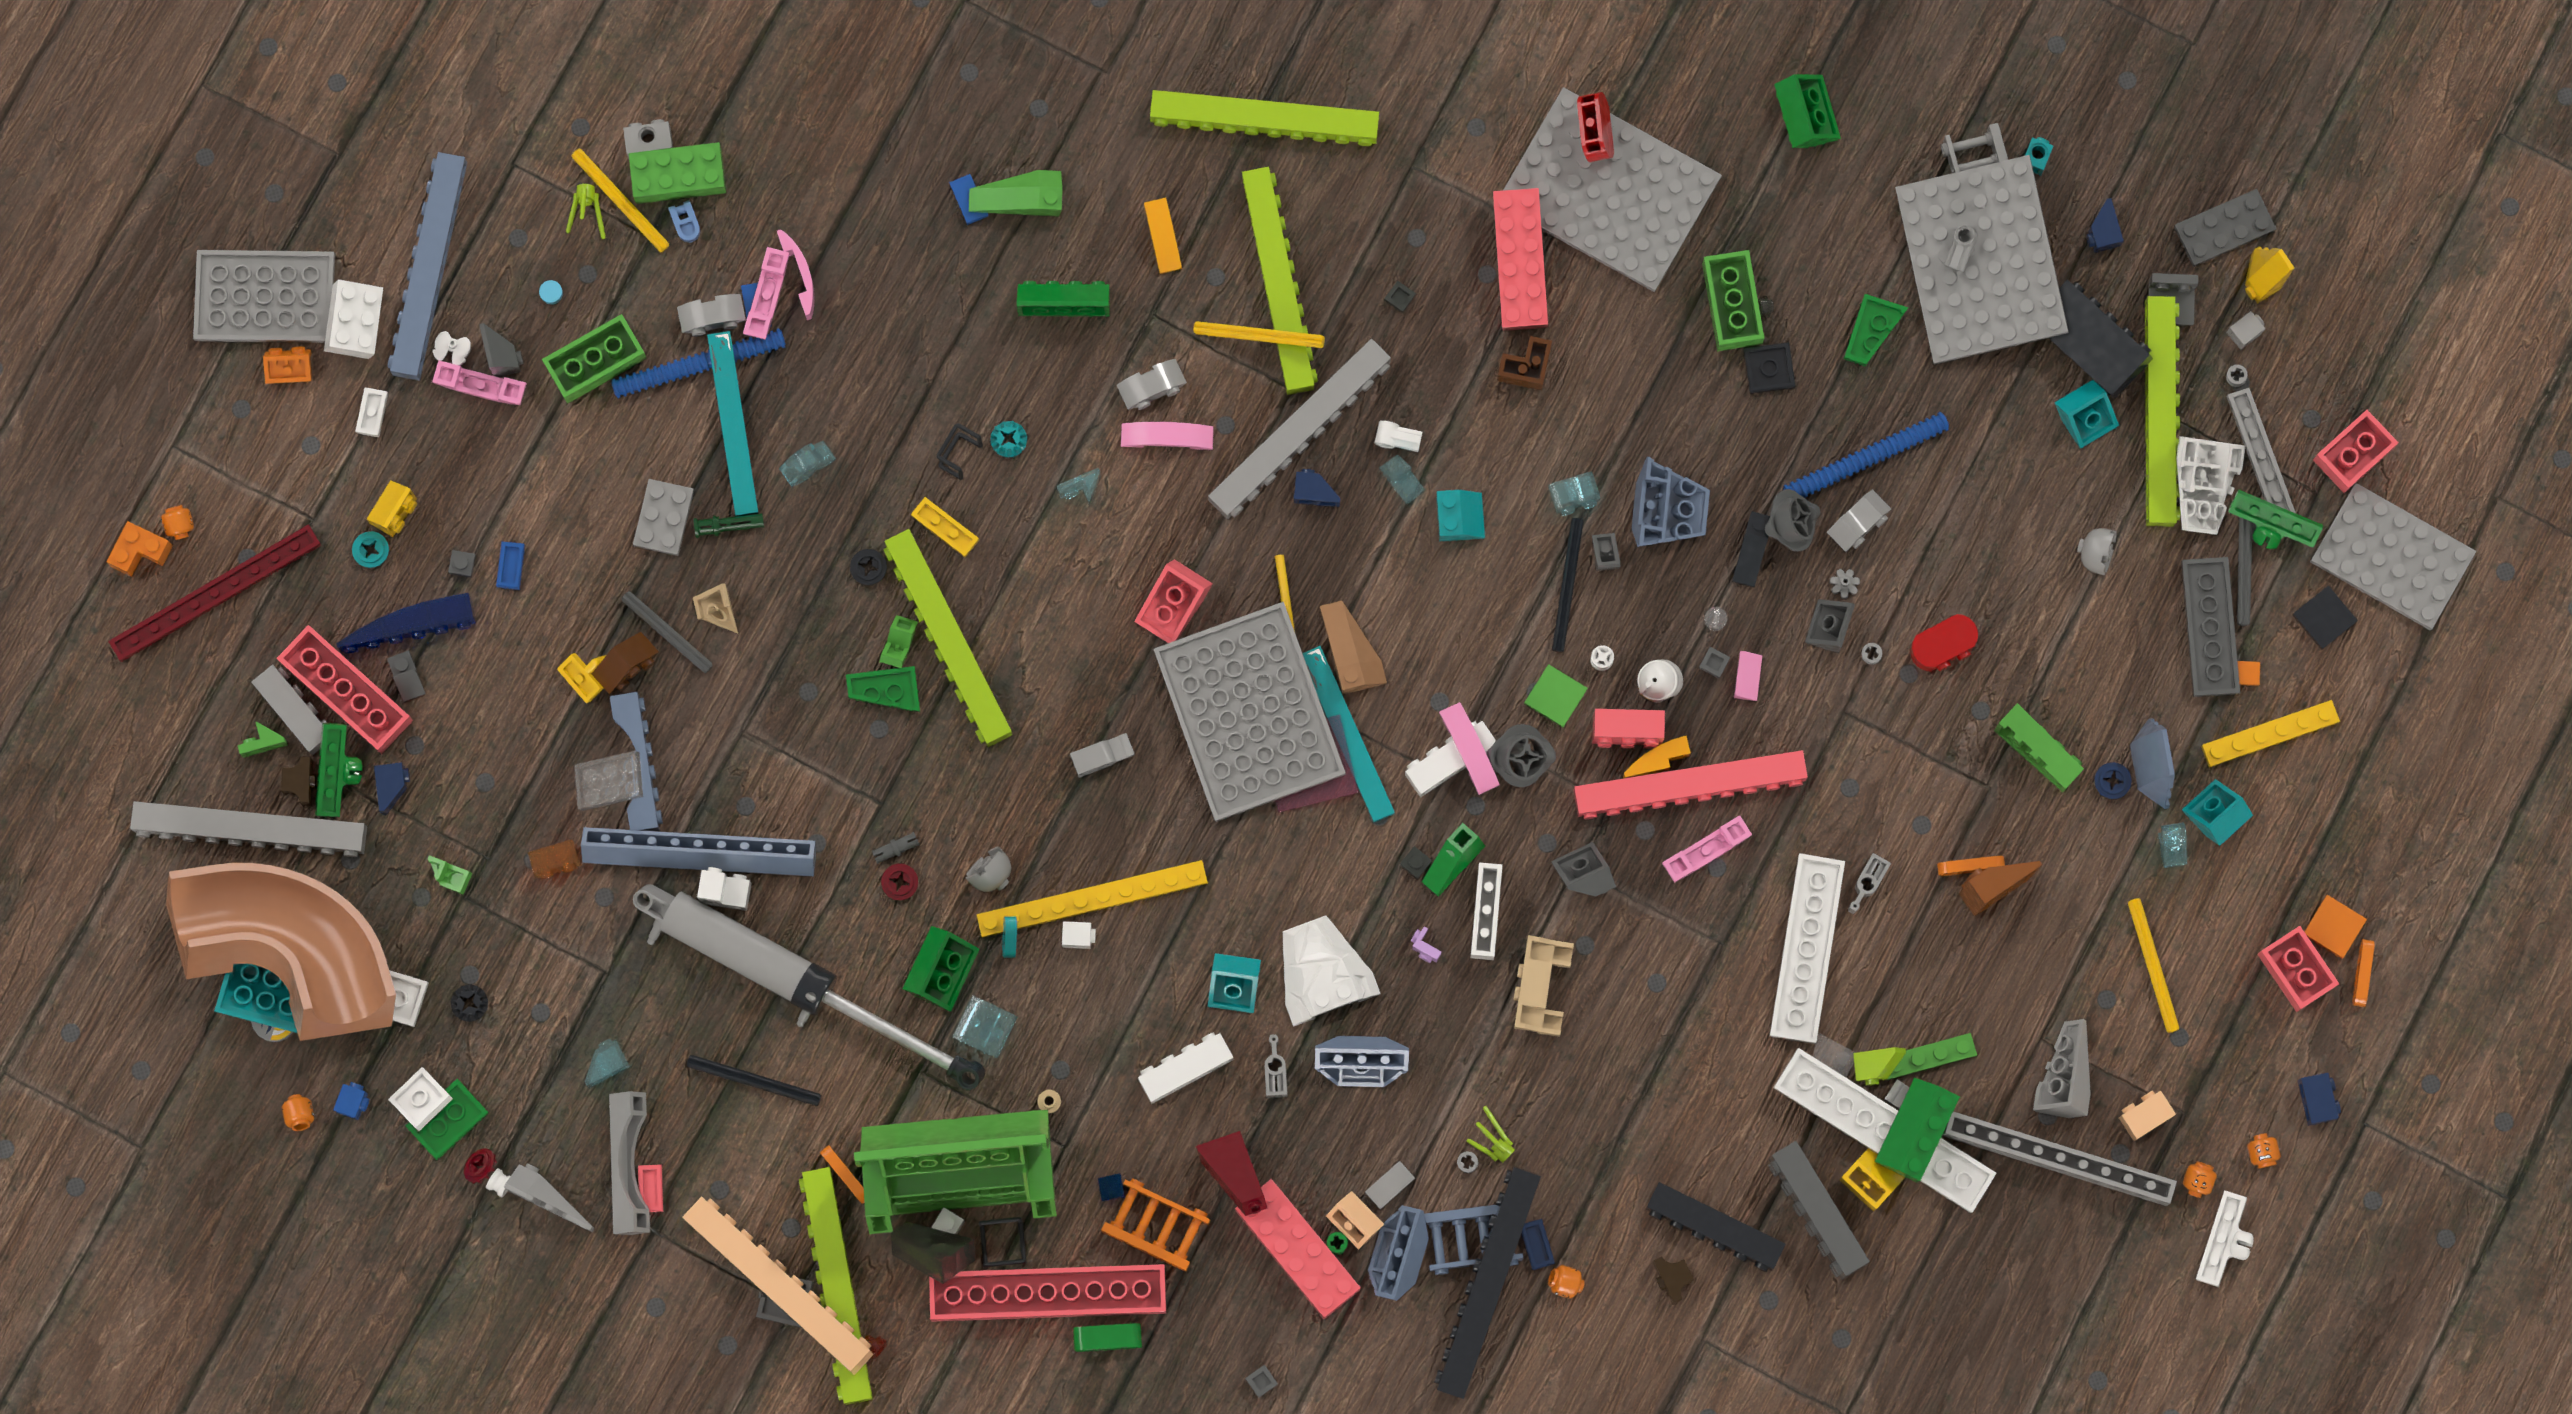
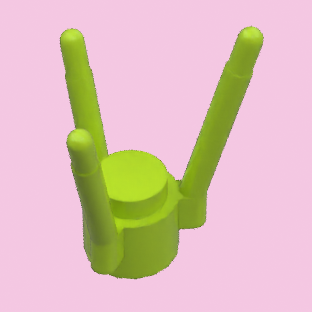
M590 184L577 185L566 233L571 231L577 205H580V219H584L585 207L591 206L592 202H594L600 235L602 239L606 238L599 206V194L595 193V186Z
M1484 1106L1483 1110L1501 1138L1497 1140L1480 1122H1477L1476 1126L1494 1144L1491 1147L1494 1152L1471 1139H1467V1143L1490 1156L1495 1162L1499 1159L1503 1163L1515 1149L1511 1146L1513 1143L1508 1139L1488 1107Z

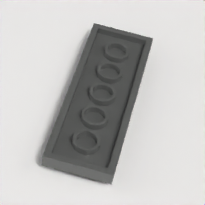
M2228 557L2182 560L2193 697L2240 694Z

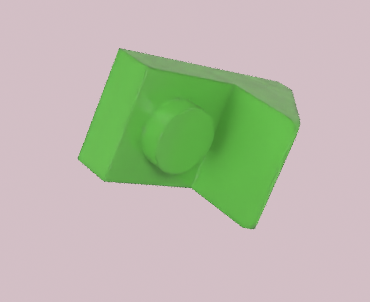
M256 722L260 739L257 740L255 737L245 739L243 744L238 745L240 755L245 758L288 746V742L283 736Z

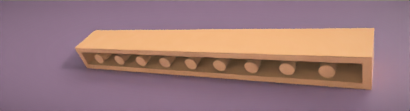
M701 1196L686 1212L683 1219L855 1375L874 1355L869 1350L871 1345L862 1336L857 1339L852 1334L855 1330L844 1321L841 1324L835 1319L837 1314L828 1305L824 1309L818 1303L821 1299L813 1291L810 1290L807 1293L801 1287L804 1283L795 1275L790 1278L785 1273L787 1268L779 1260L773 1262L768 1258L770 1252L761 1244L756 1247L751 1242L753 1237L745 1229L740 1232L735 1227L737 1222L728 1214L722 1216L718 1212L720 1207L711 1198L706 1201Z

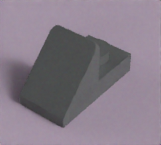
M1615 533L1592 535L1595 570L1619 569L1621 565Z
M409 650L387 658L393 673V679L404 702L426 694Z

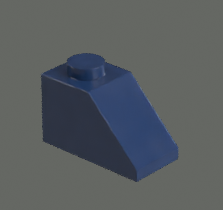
M2111 198L2105 201L2088 231L2089 234L2086 235L2088 245L2093 247L2094 253L2121 247L2124 241Z
M1302 469L1301 472H1296L1294 503L1340 507V497L1320 474L1315 473V470Z
M402 762L374 766L379 812L382 815L388 814L407 790V782H410L409 768H405Z

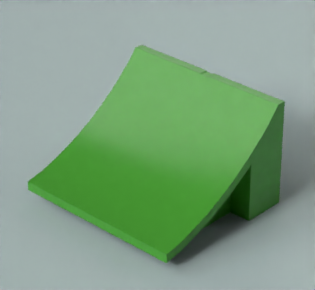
M1048 1110L862 1127L860 1152H854V1160L857 1167H862L865 1216L869 1234L893 1232L892 1215L940 1211L943 1208L950 1210L1031 1202L1033 1218L1057 1216Z

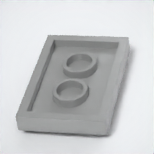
M649 479L633 546L679 556L694 489Z

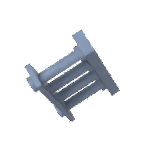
M1490 1205L1424 1214L1426 1225H1429V1228L1432 1229L1436 1264L1429 1265V1272L1435 1271V1275L1448 1274L1449 1269L1474 1266L1476 1259H1468L1464 1224H1466V1220L1475 1219V1223H1478L1480 1243H1482L1484 1236H1489L1487 1221H1489V1217L1492 1214L1496 1215L1499 1206ZM1452 1222V1226H1455L1459 1255L1458 1262L1445 1263L1441 1233L1443 1223ZM1514 1253L1510 1266L1518 1265V1261L1523 1260V1253Z

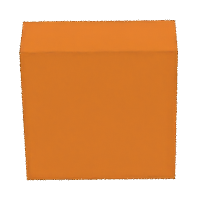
M2238 661L2240 685L2259 686L2260 662Z

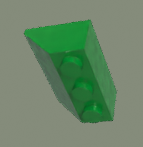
M1794 74L1774 84L1792 148H1809L1841 139L1823 75Z
M931 926L902 989L926 1002L951 1012L979 952V948L949 931Z

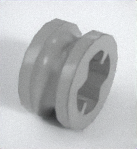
M2241 365L2231 366L2226 375L2227 382L2233 387L2242 386L2248 376L2246 368ZM2235 371H2240L2239 375H2243V377L2239 378V381L2233 380L2234 376L2231 377V374H2234Z
M1876 643L1866 644L1862 649V659L1867 664L1878 663L1882 657L1881 647ZM1868 648L1870 651L1871 648H1875L1878 657L1876 659L1873 657V660L1868 659V653L1865 651Z
M1468 1151L1460 1154L1457 1160L1458 1167L1465 1173L1475 1171L1479 1163L1476 1155ZM1466 1156L1472 1157L1471 1160L1474 1162L1472 1168L1470 1166L1469 1169L1464 1168V1163L1461 1162L1463 1157L1466 1159Z

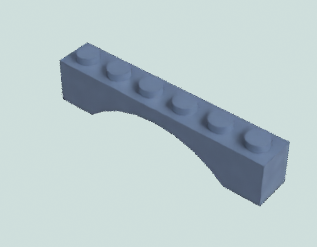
M638 692L610 696L613 719L631 739L639 764L637 788L627 808L630 830L660 831L659 824H663L661 810L657 811L656 802L660 801L658 788H653L652 779H656L654 765H650L649 757L653 756L651 743L646 742L645 734H649L647 720H643L642 712L646 711L644 697L640 698Z

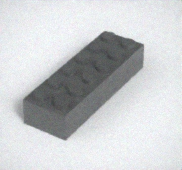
M1797 1141L1774 1153L1768 1159L1770 1161L1768 1167L1774 1177L1778 1175L1781 1179L1782 1184L1780 1187L1787 1197L1791 1196L1794 1204L1792 1206L1799 1217H1804L1807 1222L1804 1226L1811 1237L1815 1236L1818 1240L1817 1248L1821 1255L1829 1258L1831 1262L1829 1267L1834 1276H1840L1841 1280L1866 1266L1870 1262Z

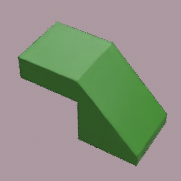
M896 615L890 627L888 640L881 653L879 662L902 668L918 625L917 621Z

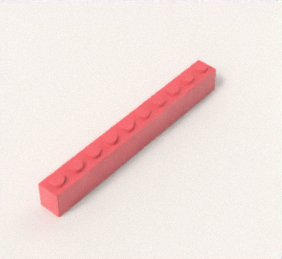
M1802 750L1574 786L1573 791L1578 817L1583 816L1584 820L1597 818V814L1606 813L1607 816L1618 815L1620 810L1629 809L1630 812L1642 811L1643 807L1651 805L1653 809L1666 807V803L1675 802V805H1683L1689 803V799L1698 798V801L1701 802L1711 800V796L1721 795V798L1732 797L1734 792L1743 791L1744 794L1756 793L1757 789L1765 787L1767 791L1780 789V785L1789 784V787L1803 785V781H1806L1808 776Z

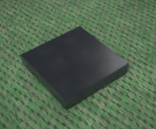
M1789 342L1743 349L1750 394L1793 389L1796 387Z
M2329 585L2292 614L2321 650L2358 621Z

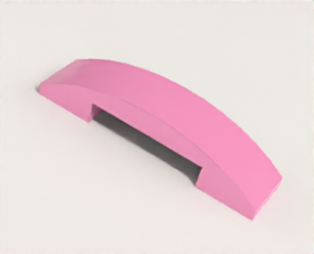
M778 230L777 234L783 251L789 252V256L795 255L807 290L798 295L806 319L810 320L814 310V287L809 267L796 243L784 231Z
M767 247L761 267V275L743 334L766 340L781 292L789 252Z
M438 361L432 381L434 384L458 392L514 405H521L527 385L526 382L487 375L443 361Z
M1177 422L1123 423L1121 447L1168 446L1213 450V426Z
M1459 702L1440 711L1439 714L1462 757L1478 795L1500 786L1487 754L1461 703Z
M1739 815L1689 848L1662 862L1675 883L1728 852L1752 836V833Z

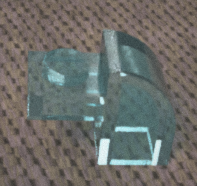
M824 441L814 445L810 443L790 456L779 470L791 487L808 480L816 470L832 464L836 458Z

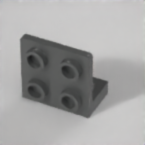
M2152 273L2149 278L2148 296L2175 297V303H2179V317H2175L2176 325L2193 326L2195 288L2198 285V275Z

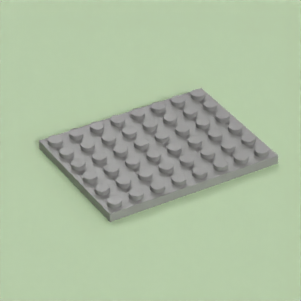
M1563 87L1503 191L1539 188L1541 226L1543 231L1655 292L1722 175L1611 113L1614 156L1610 159L1588 162L1581 145L1577 99L1579 96Z
M2030 155L1895 187L1934 364L2069 333ZM1968 225L1977 232L1978 238L1972 248L1965 270L1961 272L1945 266V262L1951 249L1956 229L1959 226ZM1968 230L1962 232L1961 241L1968 242L1971 239V232Z
M1284 602L1154 649L1215 822L1346 775Z

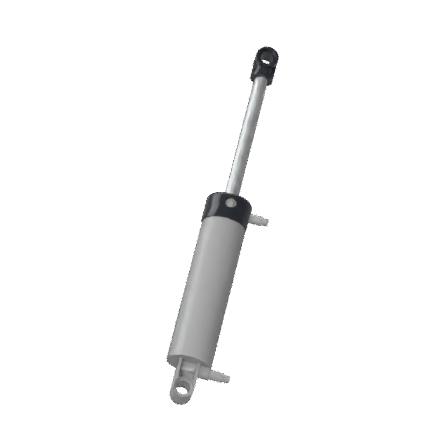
M648 884L634 894L633 904L635 907L655 918L653 928L647 940L648 944L653 945L662 931L774 992L802 1009L797 1021L799 1027L804 1026L810 1014L813 1016L817 1015L823 1006L827 1004L946 1069V1075L955 1079L963 1089L972 1090L984 1079L985 1069L979 1062H969L959 1055L953 1058L834 993L832 990L837 980V976L814 962H809L682 891L674 897L660 888ZM643 893L649 896L650 902L644 899ZM967 1072L973 1073L975 1079L969 1078Z

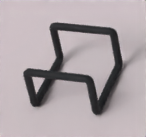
M957 423L953 426L939 449L936 458L940 461L938 464L939 468L962 480L964 478L962 469L947 460V457L959 437L979 448L983 447V443L979 434ZM957 428L977 438L976 441L971 437L965 435L964 433L958 432L953 438L943 457L941 456L945 448L947 447L948 443L950 442L951 438L953 437L954 433L956 432ZM945 463L946 465L952 467L953 469L957 470L958 473L944 466L943 464Z
M1021 1217L979 1221L984 1269L995 1266L1027 1264ZM1018 1222L1022 1259L988 1262L984 1225Z

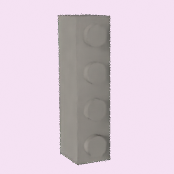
M271 665L255 678L252 684L308 752L314 755L320 750L322 723L327 722L325 720L320 722L315 716L319 713L310 702L305 704L301 699L304 696L296 684L291 687L286 681L290 677L282 667L277 670L274 665Z

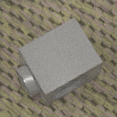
M2250 311L2233 324L2226 333L2242 350L2264 332L2265 324L2259 315H2254Z

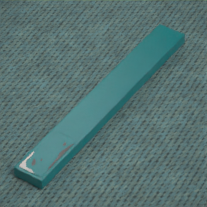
M727 331L708 334L735 516L758 513L731 333Z
M1321 646L1302 653L1320 704L1373 822L1375 823L1395 814Z

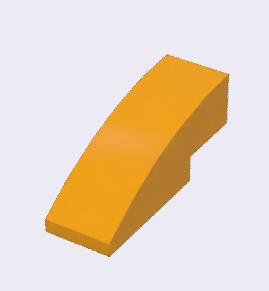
M1162 198L1145 202L1144 209L1160 274L1182 269L1167 199Z
M1687 736L1672 739L1645 753L1624 772L1623 779L1669 771V761L1690 756L1691 752Z

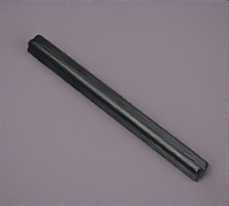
M1580 518L1571 519L1552 651L1564 652L1584 523L1583 519Z
M690 1055L687 1061L689 1068L814 1106H818L821 1101L822 1095L820 1093L698 1056Z

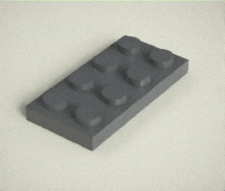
M2257 189L2174 225V229L2193 267L2276 231L2272 218Z

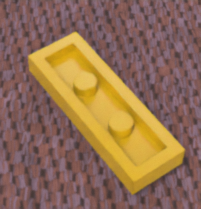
M926 497L911 513V517L963 557H966L979 541L977 536Z

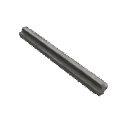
M2239 517L2237 624L2248 626L2250 624L2252 522Z
M628 591L622 597L623 603L702 672L707 673L712 668V662L633 593Z

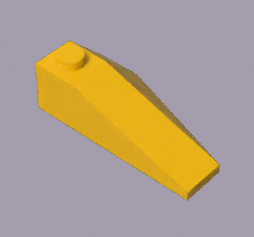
M2257 247L2251 254L2245 291L2251 300L2255 299L2257 304L2279 291L2294 270V266L2282 249L2272 248L2269 250L2268 247L2263 249Z

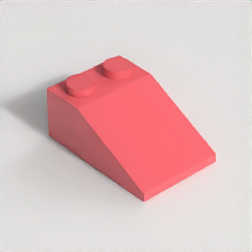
M1174 559L1164 567L1134 622L1167 643L1178 640L1204 601L1213 583Z

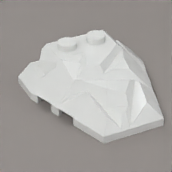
M2179 436L2176 460L2182 530L2217 535L2227 509L2224 505L2227 494L2232 495L2234 487H2231L2234 475H2240L2246 446Z
M1327 916L1283 931L1285 1006L1293 1027L1313 1020L1315 1016L1381 994L1373 972Z

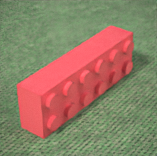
M1539 188L1493 191L1503 331L1548 328Z
M309 625L277 657V660L381 755L413 721L405 711Z
M1270 1179L1261 1187L1267 1209L1247 1216L1242 1213L1238 1206L1235 1208V1211L1321 1317L1326 1319L1359 1292L1361 1287L1275 1182Z

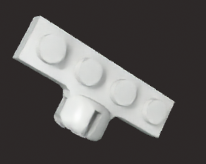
M2224 1190L2196 1277L2197 1281L2219 1287L2228 1259L2234 1257L2246 1260L2249 1257L2250 1249L2241 1245L2252 1247L2253 1235L2239 1229L2247 1197Z

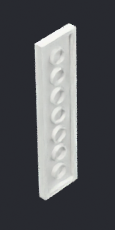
M1800 853L1798 855L1770 1030L1771 1037L1816 1044L1845 861Z

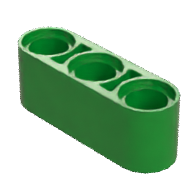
M1141 1324L1074 1327V1352L1142 1348Z

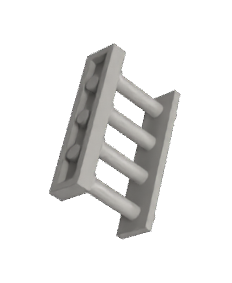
M1998 123L1989 125L1984 136L1952 143L1950 135H1946L1941 144L1942 154L1948 158L1951 173L2008 160ZM1986 144L1991 146L1993 152L1991 157L1958 165L1955 152Z

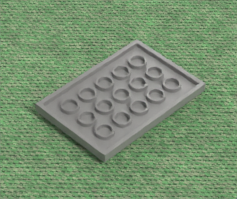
M197 250L194 341L325 343L332 286L334 284L335 253L319 251Z
M2355 483L2310 562L2431 631L2476 551Z

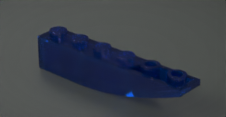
M463 593L399 609L351 633L336 643L337 648L340 652L344 651L345 654L357 652L358 648L367 646V649H374L380 647V643L398 644L403 642L404 638L421 639L426 637L428 633L435 632L436 635L448 633V629L457 627L458 630L471 628V624L476 623L471 596L469 593Z

